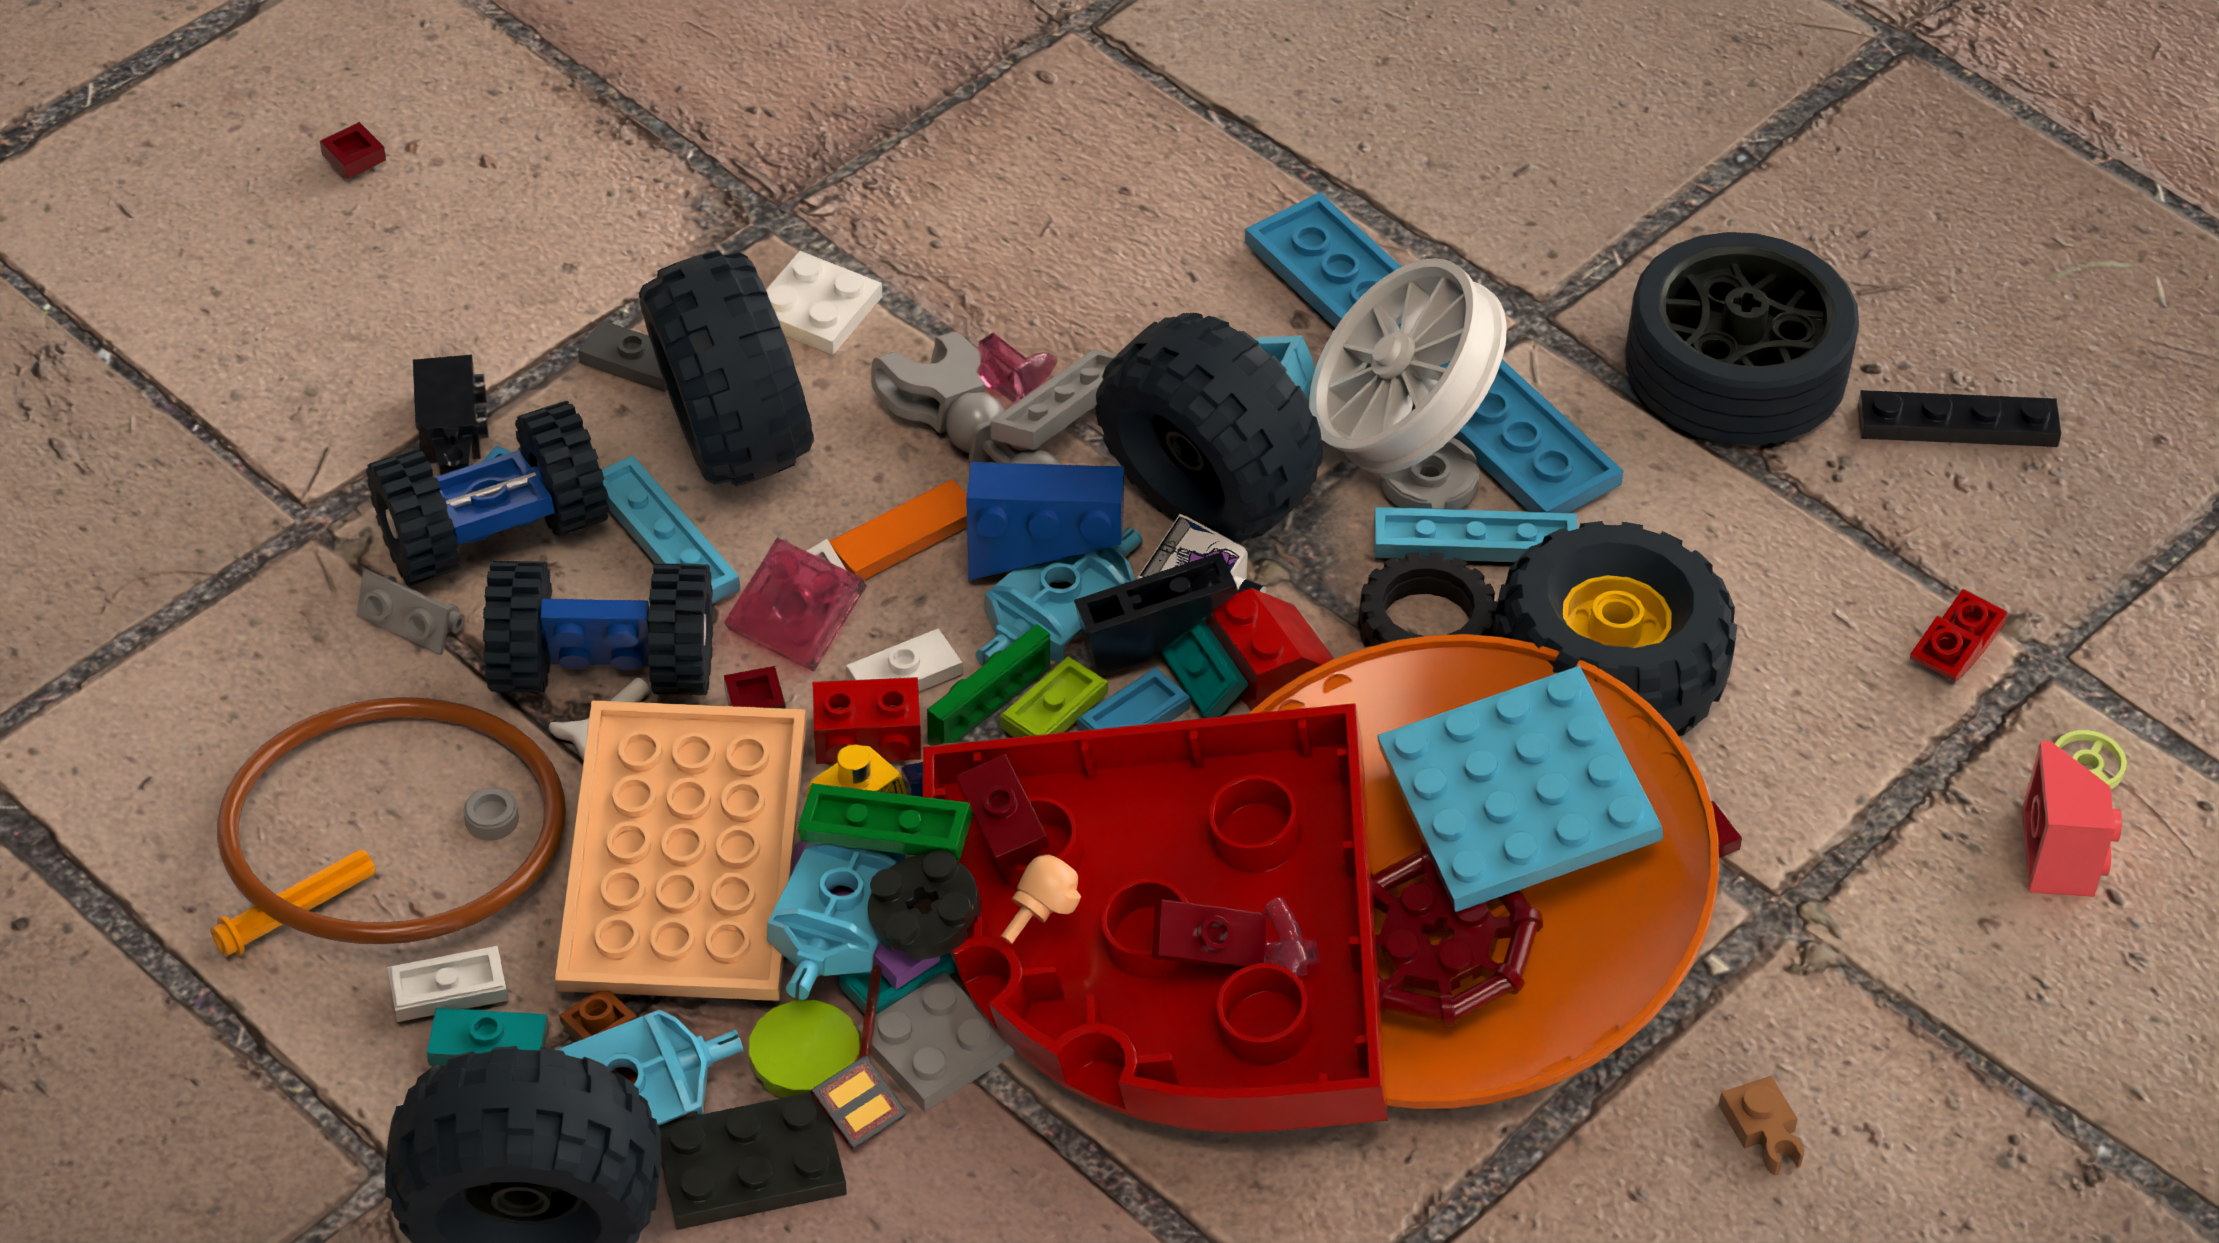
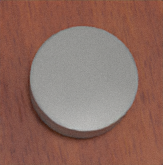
M485 788L473 793L464 804L463 813L466 828L471 835L478 839L487 841L502 839L511 834L518 825L519 814L516 799L506 790Z

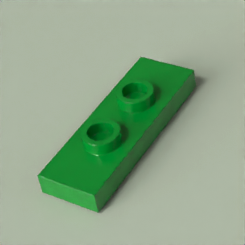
M1036 624L1003 651L993 653L985 665L967 679L957 681L945 696L927 709L928 744L935 746L945 743H956L1050 669V633Z

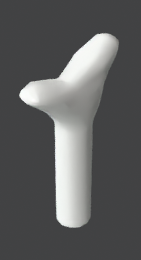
M635 678L609 701L639 703L649 695L650 689L644 680ZM589 718L580 721L551 722L549 724L550 732L558 739L573 742L579 756L584 761Z

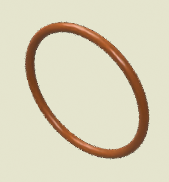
M418 697L373 699L335 707L312 715L281 731L255 751L237 771L226 789L217 819V843L224 867L238 890L259 910L278 922L300 932L338 942L355 944L409 943L439 937L472 926L496 914L525 893L545 871L559 847L565 825V795L560 778L544 751L530 737L505 720L481 709L439 699ZM395 718H419L438 720L474 729L496 739L514 751L530 768L541 788L544 802L543 826L533 850L524 863L503 883L485 895L452 910L423 918L393 922H360L332 918L305 910L289 903L265 886L249 867L240 845L239 820L248 794L262 774L277 760L304 742L338 728L362 722Z

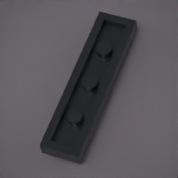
M1860 390L1858 400L1861 439L2058 447L2062 434L2057 398Z

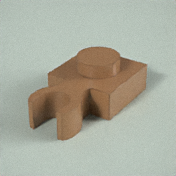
M1772 1075L1721 1092L1719 1107L1744 1149L1760 1144L1764 1150L1763 1161L1765 1167L1773 1175L1779 1174L1782 1162L1777 1153L1790 1155L1796 1167H1801L1805 1152L1804 1146L1795 1135L1790 1134L1795 1132L1798 1118Z

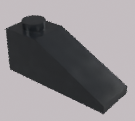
M1222 552L1075 599L1074 603L1084 643L1097 675L1103 676L1150 660L1237 594L1238 589Z

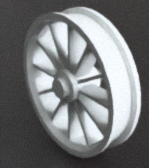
M1437 258L1424 259L1407 264L1373 285L1358 299L1339 322L1326 343L1314 371L1310 387L1309 409L1312 415L1317 417L1321 430V439L1331 447L1344 451L1345 455L1360 468L1373 473H1391L1409 468L1442 448L1463 428L1478 409L1498 372L1506 343V318L1498 298L1483 285L1473 282L1470 276L1455 263ZM1450 361L1447 368L1440 367V365ZM1370 363L1371 367L1365 369L1367 364ZM1414 403L1416 408L1412 411V406Z

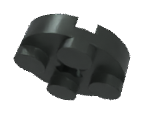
M935 850L929 854L916 855L901 860L890 868L878 871L870 882L872 892L868 900V916L876 937L888 950L893 952V947L898 951L907 952L908 957L912 959L936 958L955 950L969 937L967 929L972 925L975 916L978 921L981 914V897L972 874L964 865L955 860L952 853L946 850ZM937 899L931 903L932 911L921 914L918 908H913L921 900Z

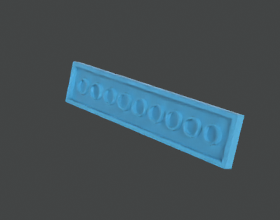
M1321 192L1245 228L1244 243L1335 328L1364 293L1385 276L1401 268L1390 255ZM1503 359L1482 403L1469 421L1453 437L1470 448L1476 456L1477 462L1530 512L1570 513L1622 485L1624 470ZM1450 361L1440 365V367L1447 368Z

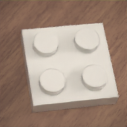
M799 251L766 291L786 337L834 355L882 298V283Z

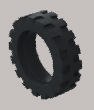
M1419 552L1405 554V559L1391 558L1384 562V568L1381 570L1374 569L1368 577V584L1364 583L1362 587L1358 628H1361V641L1365 647H1372L1396 640L1424 637L1409 633L1397 626L1385 612L1395 601L1409 595L1431 594L1447 598L1459 605L1470 618L1461 629L1447 635L1492 636L1497 601H1494L1495 591L1490 583L1485 584V576L1477 568L1469 569L1466 567L1467 562L1456 557L1453 560L1445 559L1442 553L1430 552V556H1420Z

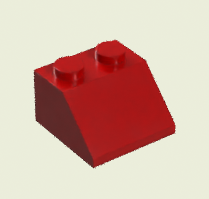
M1250 588L1235 594L1206 616V624L1249 684L1240 694V697L1250 711L1272 693L1297 677L1334 659L1295 605L1256 589Z

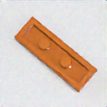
M950 479L830 540L829 543L853 582L858 584L967 528V493L953 479Z

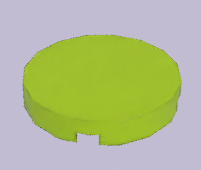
M793 1000L772 1008L757 1021L749 1036V1062L754 1076L756 1074L757 1078L763 1082V1087L774 1096L781 1098L813 1092L812 1089L860 1059V1036L852 1019L836 1006L817 1000ZM859 1066L821 1089L824 1098L829 1096L830 1090L836 1089L839 1085L852 1079Z

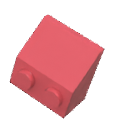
M2040 741L2022 806L2029 892L2094 897L2100 876H2108L2110 872L2111 841L2118 842L2121 836V810L2113 809L2111 788L2108 784L2052 741Z

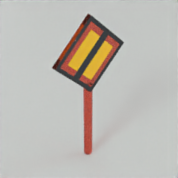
M873 965V969L870 972L858 1060L810 1090V1093L851 1150L908 1113L870 1061L882 972L879 965Z

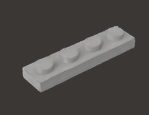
M1093 349L991 420V439L1011 444L1012 448L1020 451L1039 448L1044 442L1095 407L1097 404L1096 392L1103 381L1102 375L1105 367L1117 354Z

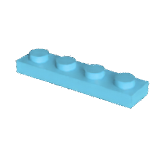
M634 455L602 469L605 479L603 480V485L608 493L606 501L609 505V510L655 564H708L712 576V604L740 590L738 574Z
M1375 507L1374 558L1396 557L1405 559V554L1419 552L1420 556H1430V552L1444 554V558L1453 560L1456 557L1463 561L1516 562L1529 547L1543 542L1544 536L1561 528H1566L1568 531L1578 529L1577 513Z

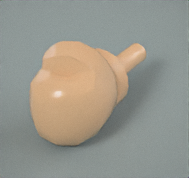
M1042 855L1034 858L1026 868L1016 888L1017 892L1012 897V901L1020 910L1001 937L1008 943L1013 944L1032 916L1045 923L1052 912L1061 914L1072 913L1081 898V895L1076 890L1078 885V874L1064 861L1052 855Z

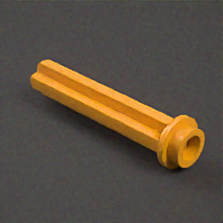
M358 850L276 895L289 903L309 911L373 876L376 869L368 853L365 850ZM254 906L232 919L225 915L218 917L217 925L211 927L210 932L217 948L225 957L233 953L239 957L245 953L244 945L283 924Z

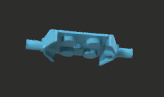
M1128 527L1122 533L1120 545L1015 569L984 593L985 612L994 629L995 637L976 651V657L980 664L984 665L993 653L1003 651L1036 624L1050 633V661L1062 662L1064 660V646L1082 632L1074 600L1135 580L1130 562L1125 557L1143 544L1141 534L1137 530L1134 532L1133 527ZM1051 582H1069L1072 586L1066 589H1055L1050 587L1049 584Z
M808 842L767 922V941L797 967L790 982L786 985V991L791 997L796 998L799 991V1000L807 999L816 978L820 975L829 976L872 971L874 952L879 944V940L868 916V900L872 892L870 882L878 871L890 868L899 861L908 858L905 854ZM843 885L852 888L854 892L846 896H836L828 890Z
M662 1010L654 1011L557 1049L564 1051L565 1055L580 1059L587 1057L600 1062L608 1067L609 1072L619 1067H627L635 1071L638 1077L634 1085L639 1089V1095L648 1101L652 1118L657 1120L658 1126L692 1112H695V1115L703 1114L708 1068L713 1066V1063L739 1052H744L741 1040L738 1038V1033L735 1029L704 1042L702 1035L696 1037L676 1017Z

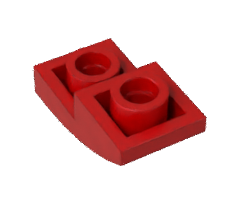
M1962 588L1942 618L1936 616L1910 653V659L1956 682L1974 665L2007 622L2008 611Z

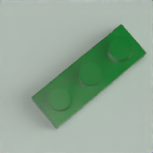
M811 783L797 830L801 841L908 855L929 854L935 850H946L953 854L956 861H960L973 813L968 802Z

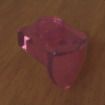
M991 333L979 341L981 359L979 377L990 389H996L1014 404L1042 386L1051 375L1058 361L1056 355L1046 352L1033 354L1026 358L995 333Z

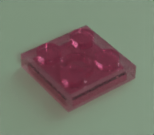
M777 537L724 623L730 631L811 671H815L867 585L863 578Z

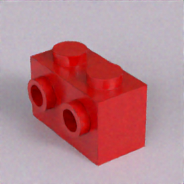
M918 677L812 682L816 764H836L839 751L848 745L870 746L889 762L921 759Z

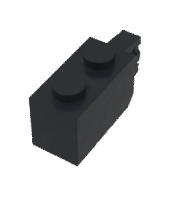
M472 354L413 359L416 430L419 431L420 452L424 453L426 461L437 463L440 475L473 465L474 459H481L480 439L489 438L486 408L478 409V404L487 403L484 373L475 374Z

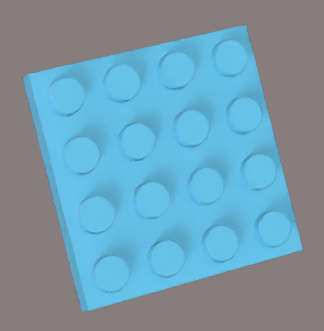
M1580 666L1377 735L1379 749L1455 912L1663 840V827Z

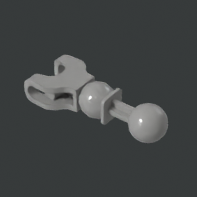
M953 331L935 337L931 364L913 362L897 351L873 359L871 365V386L889 410L899 417L930 424L939 433L947 431L953 444L957 448L969 453L970 462L994 460L996 463L1062 465L1055 456L1046 451L1037 449L1020 451L1012 448L1011 444L991 439V420L1005 410L998 399L984 393L986 384L977 375L980 368V352L958 332Z

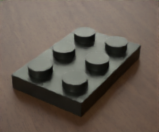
M819 1090L820 1094L824 1098L822 1090ZM814 1092L676 1119L659 1125L661 1132L660 1158L677 1230L847 1195L846 1179L827 1110Z

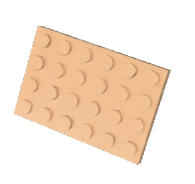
M614 701L591 702L555 974L557 991L584 993L610 991L613 994L779 1001L784 955L767 941V922L792 875L807 722L805 709Z

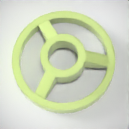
M2077 730L2064 734L2056 741L2055 745L2059 748L2075 741L2094 742L2091 750L2077 751L2073 758L2080 764L2091 765L2094 769L2089 771L2108 784L2111 789L2115 788L2122 781L2127 765L2126 756L2122 748L2110 737L2095 731ZM2103 746L2113 753L2119 764V772L2111 779H2108L2102 772L2104 760L2100 752Z

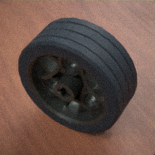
M1724 232L1697 236L1671 246L1656 256L1640 274L1633 295L1625 349L1626 371L1635 392L1653 412L1671 425L1697 437L1726 444L1746 445L1786 441L1810 432L1827 420L1841 403L1849 379L1859 330L1858 304L1849 285L1831 265L1811 251L1786 240L1757 233Z

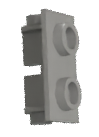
M367 569L363 571L357 616L440 655L444 651L446 634L450 632L458 633L462 629L465 616L460 613L458 606L454 604L445 605L433 598L425 597L422 593L398 583L394 576L385 575L382 577Z

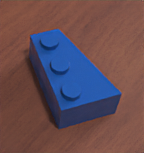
M971 462L966 497L968 581L1120 545L1124 514V466Z

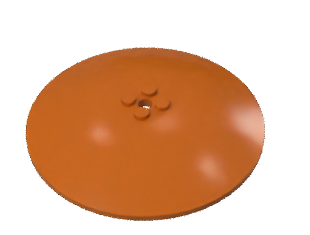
M1469 634L1431 635L1396 640L1355 651L1304 673L1272 693L1248 714L1356 703L1363 745L1371 875L1420 851L1423 844L1379 749L1377 735L1557 674L1553 672L1554 667L1547 660L1555 661L1560 652L1544 646L1538 648L1534 643ZM1579 660L1576 667H1581L1663 827V840L1520 890L1531 907L1541 912L1543 928L1536 932L1522 976L1525 984L1517 994L1508 993L1456 1020V1026L1445 1027L1444 1022L1389 1010L1382 1012L1381 1025L1387 1106L1413 1109H1441L1483 1105L1527 1095L1559 1083L1593 1066L1624 1045L1647 1025L1673 996L1698 955L1713 915L1719 882L1718 833L1714 809L1704 779L1687 747L1672 726L1653 706L1626 684L1594 665ZM1425 873L1397 886L1387 893L1395 898L1400 897L1404 889L1409 885L1426 883ZM1437 874V882H1441ZM1499 897L1486 901L1488 909L1494 918L1510 916V913ZM1374 906L1375 935H1379L1386 914ZM1444 928L1434 929L1427 934L1432 945H1439L1442 938L1451 939L1453 937ZM1511 937L1498 939L1492 956V960L1496 963L1504 962ZM1383 955L1377 956L1380 976L1382 979H1389L1394 973V967L1389 960L1387 962ZM1472 975L1459 981L1460 987L1452 991V996L1486 980V978L1480 976L1473 980ZM1411 986L1404 990L1440 998V993Z

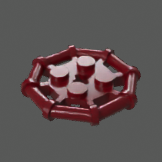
M1424 844L1421 845L1420 851L1371 875L1373 907L1375 906L1386 914L1380 934L1375 935L1377 956L1383 955L1387 962L1389 960L1394 967V973L1389 979H1382L1378 972L1381 1013L1389 1010L1444 1022L1445 1027L1456 1026V1020L1508 993L1515 995L1524 987L1525 983L1522 976L1536 932L1543 928V918L1540 911L1531 907L1520 890L1499 897L1510 913V916L1494 918L1486 902L1455 912L1442 883L1437 882L1436 870ZM1425 873L1426 883L1409 885L1404 889L1400 897L1395 898L1387 893L1397 886ZM1444 928L1447 929L1449 934L1453 935L1451 939L1442 938L1439 945H1432L1427 934L1434 929ZM1511 937L1504 962L1496 963L1492 960V956L1498 939ZM1470 975L1473 976V980L1480 976L1486 978V980L1452 996V991L1460 987L1459 981ZM1411 986L1440 993V998L1404 990Z

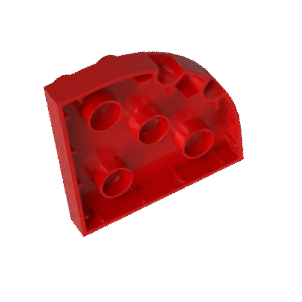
M1356 703L923 747V797L960 802L966 801L958 786L955 775L1006 754L1047 835L1050 846L999 868L972 816L961 858L957 862L964 865L972 874L981 897L982 909L978 921L975 916L972 925L967 929L969 937L962 945L949 952L958 977L979 1012L998 1035L1031 1066L1064 1088L1100 1106L1141 1120L1183 1129L1217 1132H1259L1388 1121L1363 745ZM1042 855H1052L1061 859L1078 874L1076 890L1081 895L1077 907L1070 914L1052 912L1045 923L1032 916L1013 944L1008 943L1001 935L1020 910L1012 901V897L1017 892L1016 888L1026 868L1034 858ZM1163 899L1266 913L1265 963L1253 964L1237 970L1153 959L1152 943L1155 902Z

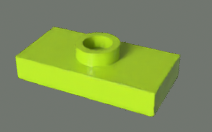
M1067 656L1000 715V728L1013 737L1064 733L1077 721L1078 717L1089 711L1108 694V681Z

